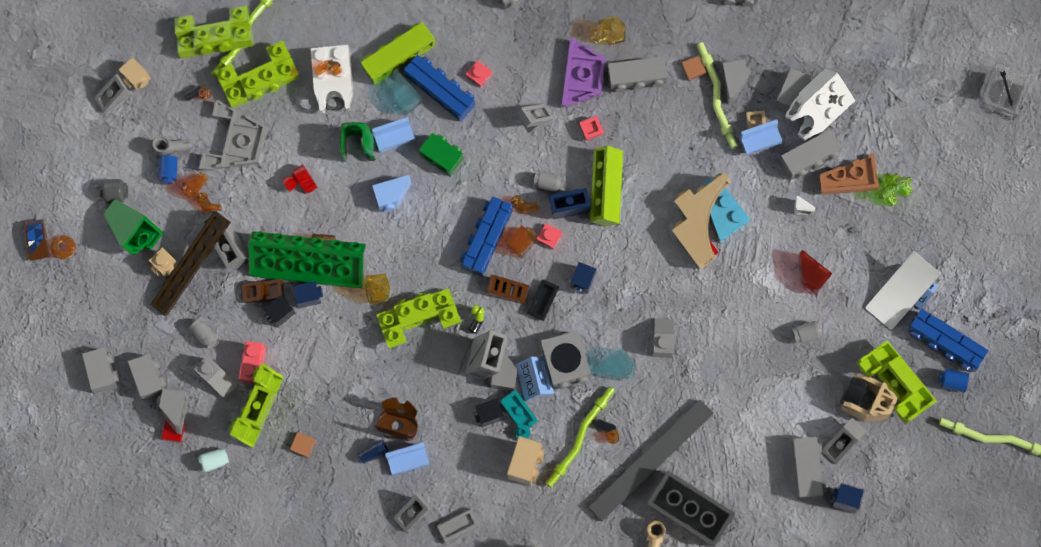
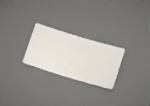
M914 251L865 308L892 330L941 273Z

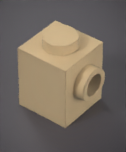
M133 57L119 69V72L124 77L123 82L129 88L133 86L137 91L140 88H144L151 79L147 71Z
M163 247L149 260L152 264L150 269L157 276L161 274L165 279L171 275L178 264Z

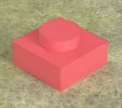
M478 60L466 73V77L479 87L492 75V71Z
M597 116L579 122L586 141L604 135Z
M545 223L537 238V242L554 250L563 233Z

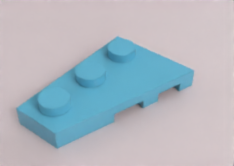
M712 178L705 182L703 185L707 186L708 184H710L712 182ZM725 188L717 197L710 212L719 243L750 222L748 215Z

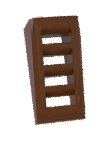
M491 274L487 296L525 304L529 285ZM496 282L499 283L497 291L494 290ZM503 284L507 285L505 293H502ZM511 286H514L513 295H509ZM518 288H522L520 298L516 297Z

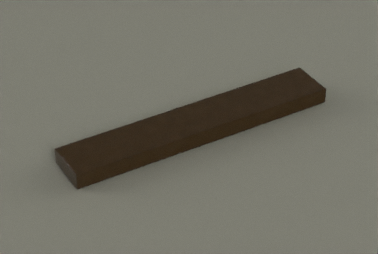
M214 210L150 305L165 316L169 314L231 221Z

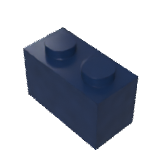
M587 188L549 195L553 219L590 212L591 206Z
M841 483L832 490L829 500L833 502L831 508L855 514L860 508L864 489Z

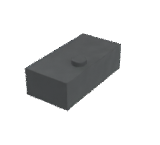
M667 471L647 503L713 547L716 546L735 515L733 511L670 471Z

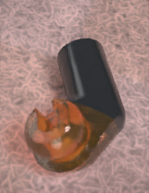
M197 85L183 94L187 101H190L195 97L209 99L212 92L207 87Z
M599 419L596 428L605 431L607 441L610 444L618 442L619 433L616 426Z

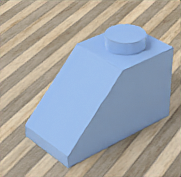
M409 175L372 185L380 212H390L399 206L411 185Z

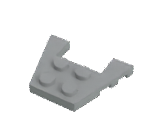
M216 100L212 116L213 118L230 121L222 156L203 153L199 166L200 171L259 164L267 126Z

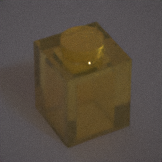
M386 273L367 276L365 291L369 304L388 301L390 286Z

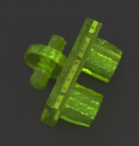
M887 172L883 175L885 180L880 183L884 189L878 192L876 196L878 199H883L888 206H893L898 202L894 194L898 190L903 197L913 193L910 184L913 180L910 176L907 178L903 176L898 179L899 175L897 173L891 176Z

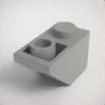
M504 352L499 373L489 377L488 382L491 383V388L513 392L515 391L517 369Z

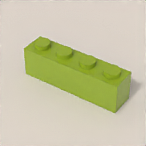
M423 22L412 25L409 31L397 35L393 39L394 41L382 45L377 52L368 54L363 58L361 62L362 69L374 86L409 64L417 55L421 56L436 46L434 36Z
M608 145L594 148L590 222L605 227L620 224L623 150Z

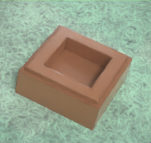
M699 56L686 60L681 64L688 81L706 75Z
M297 432L290 451L309 458L316 439Z

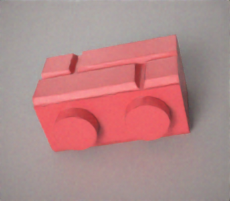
M245 341L238 378L241 383L255 385L253 373L256 367H260L261 363L264 364L267 348L263 343Z

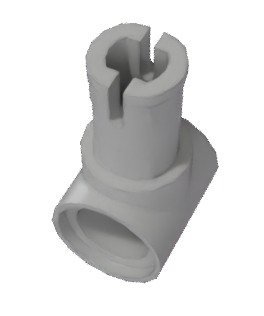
M160 136L153 141V155L157 159H159V156L171 155L173 152L190 151L189 139L172 141V139L168 140ZM158 146H164L165 149H164V150H159V149H157V147H158Z

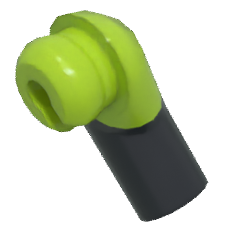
M474 305L471 313L476 316L468 330L474 334H477L484 321L485 310L482 306Z

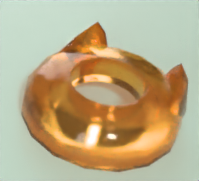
M61 235L52 241L51 251L56 258L67 259L76 251V245L71 237ZM60 242H67L68 246L66 250L60 251L58 250V244Z

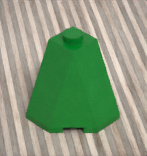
M116 199L113 200L104 213L119 245L131 255L137 254L142 249H152L164 233L145 215Z

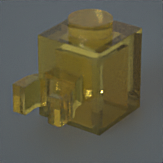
M615 15L599 19L598 27L591 28V32L596 34V36L591 37L593 43L603 40L610 46L626 42V25Z

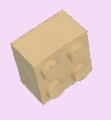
M519 436L507 473L508 480L530 487L532 482L536 483L539 474L537 465L538 463L542 464L545 455L542 443Z

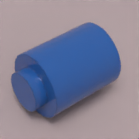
M173 155L159 156L158 180L162 181V184L171 185L177 181L178 157Z
M945 369L944 372H940L938 383L941 384V388L965 393L969 374Z

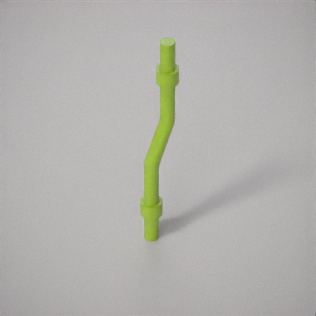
M260 0V4L249 15L251 27L265 8L270 7L273 3L272 0ZM242 48L230 50L226 56H223L218 61L219 64L210 74L217 78L215 71L232 64L231 61Z
M609 386L603 395L596 399L593 408L581 422L573 448L563 461L553 469V474L545 483L548 487L552 488L559 477H563L567 472L566 468L581 449L587 427L599 411L606 407L607 401L615 392L612 387Z

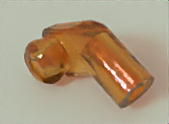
M325 60L313 68L317 76L327 70L332 71L334 75L342 72L341 64L338 61Z
M201 192L197 196V204L204 212L210 213L213 210H222L221 204H213L209 201L207 193Z
M518 195L513 196L511 199L513 208L521 214L539 211L537 201L526 203Z

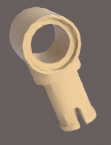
M654 520L648 525V547H660V543L663 542L665 526L661 521ZM654 524H659L662 527V532L659 535L651 533V527Z

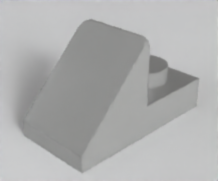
M115 74L94 99L105 113L109 112L119 100H128L129 95L126 86L118 74Z
M545 103L522 107L517 111L528 133L554 119Z
M416 493L396 514L394 519L405 532H408L421 518L430 513V507Z

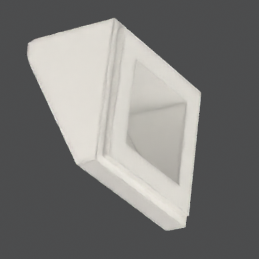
M796 196L794 214L812 216L815 212V207L801 197Z

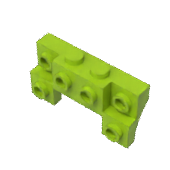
M248 6L230 8V21L196 27L193 15L174 18L180 58L209 55L254 46Z
M283 40L266 48L272 61L240 76H237L232 64L215 71L232 108H237L252 100L257 101L263 95L269 92H277L280 90V87L300 79V75Z
M449 288L434 294L421 293L410 301L408 299L401 300L393 309L377 314L389 350L395 346L407 344L403 331L436 319H440L443 330L462 323Z
M888 340L856 362L867 378L877 374L887 384L889 390L897 396L900 404L893 410L905 425L937 402Z
M261 363L260 367H256L253 373L255 386L249 392L246 407L244 406L241 410V418L237 417L236 421H233L229 428L230 436L233 439L240 441L243 445L254 448L284 379L283 375Z

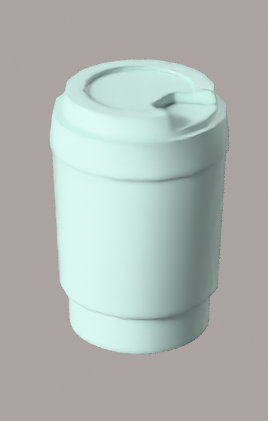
M225 448L216 449L201 454L198 457L203 472H209L229 463Z

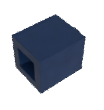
M579 262L570 282L572 290L579 294H588L597 274V269Z
M316 281L293 286L298 308L321 304L320 298L323 297V291Z

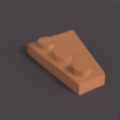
M874 153L862 160L858 159L844 167L840 166L820 174L821 195L878 191L879 183Z

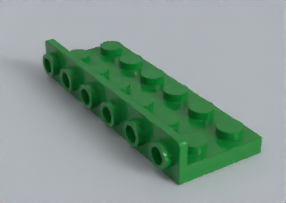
M253 231L248 242L249 276L306 283L316 281L317 284L363 288L366 244L283 235L280 233H265L262 231Z

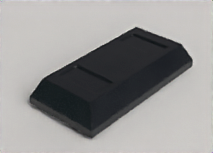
M542 279L526 314L544 321L560 287Z

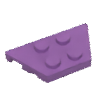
M570 37L562 99L563 108L600 96L602 92L606 57L595 53L590 47L577 42L574 37Z

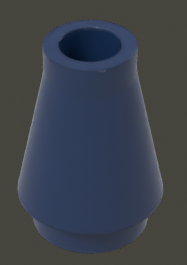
M381 439L379 441L375 440L366 449L358 453V456L364 464L384 458L385 454L389 453Z

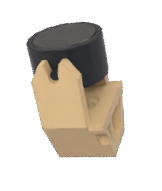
M858 373L856 377L853 376L849 381L840 403L843 404L841 409L845 413L863 422H885L891 415L898 398L888 389L885 382L881 383L871 377L867 378L865 374ZM866 389L875 393V397L868 410L858 406Z

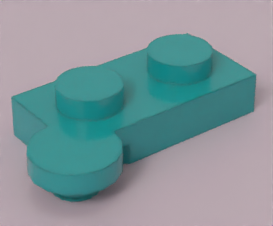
M515 390L500 400V403L518 426L515 430L516 438L519 439L520 436L528 439L530 437V428L539 421Z

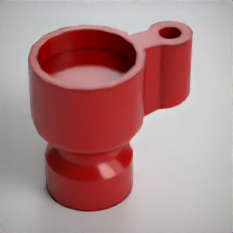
M303 164L295 168L290 177L286 176L281 179L289 192L293 191L297 185L301 186L308 194L318 188Z

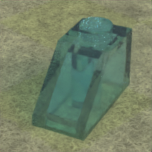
M395 70L393 74L392 106L398 113L402 112L406 116L422 103V98L407 80Z
M621 348L591 369V375L617 381L622 379L628 380L635 374L636 365L625 350Z

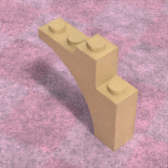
M719 173L714 176L712 182L707 186L703 185L698 188L695 195L690 189L688 191L684 190L674 200L687 219L677 222L672 231L700 269H703L716 259L709 241L708 223L710 212L717 197L732 182L726 173Z

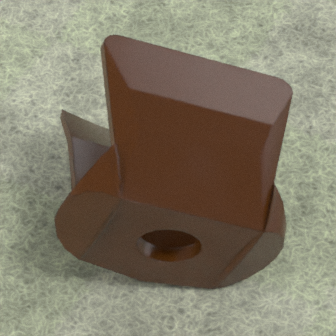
M397 397L382 401L384 411L374 427L380 434L404 441H411L418 431V422L415 418L418 411L415 406L408 400L402 404L398 401ZM394 422H402L403 429L401 431L392 429Z

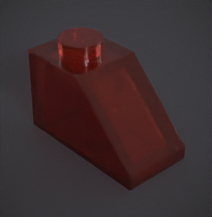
M802 250L798 256L801 284L804 285L803 288L808 293L817 295L833 273Z

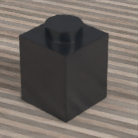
M283 295L264 308L267 313L264 317L271 325L275 323L277 327L296 314Z
M497 398L475 406L476 412H473L476 422H481L482 427L504 420Z

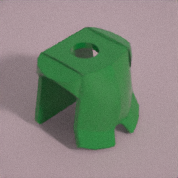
M362 122L342 123L340 149L344 161L347 162V138L355 134L362 135V146L369 161H375L376 159L373 155L374 139L369 126Z

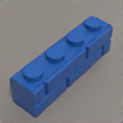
M417 55L404 69L403 72L406 78L459 121H462L475 107V97L469 91H462L460 89L461 86L454 79L450 81L446 78V73L442 69H435L427 57L424 56L422 58Z
M494 196L490 201H486L483 211H485L483 218H478L475 225L477 231L475 235L471 234L467 245H470L468 251H464L460 258L461 266L464 270L481 277L484 276L513 212L512 204Z
M924 309L920 310L907 330L911 332V337L918 341L922 339L927 343V347L934 351L938 349L944 353L943 356L947 360L957 361L961 364L960 367L967 372H975L989 351Z

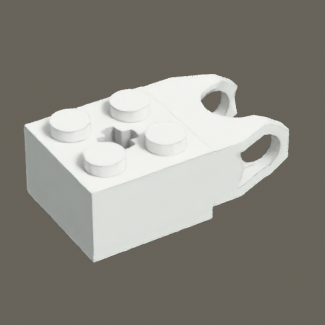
M339 45L311 48L314 94L319 103L320 113H325L326 103L332 97L341 98L344 101L346 111H350L353 97V81L349 46Z
M824 69L798 93L799 96L793 101L785 117L794 121L804 116V123L800 128L798 136L806 140L828 127L855 99L837 72Z

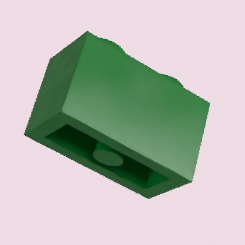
M432 133L419 150L422 158L450 177L464 159L462 150L456 145L451 146L448 144L446 138L440 134L435 135Z

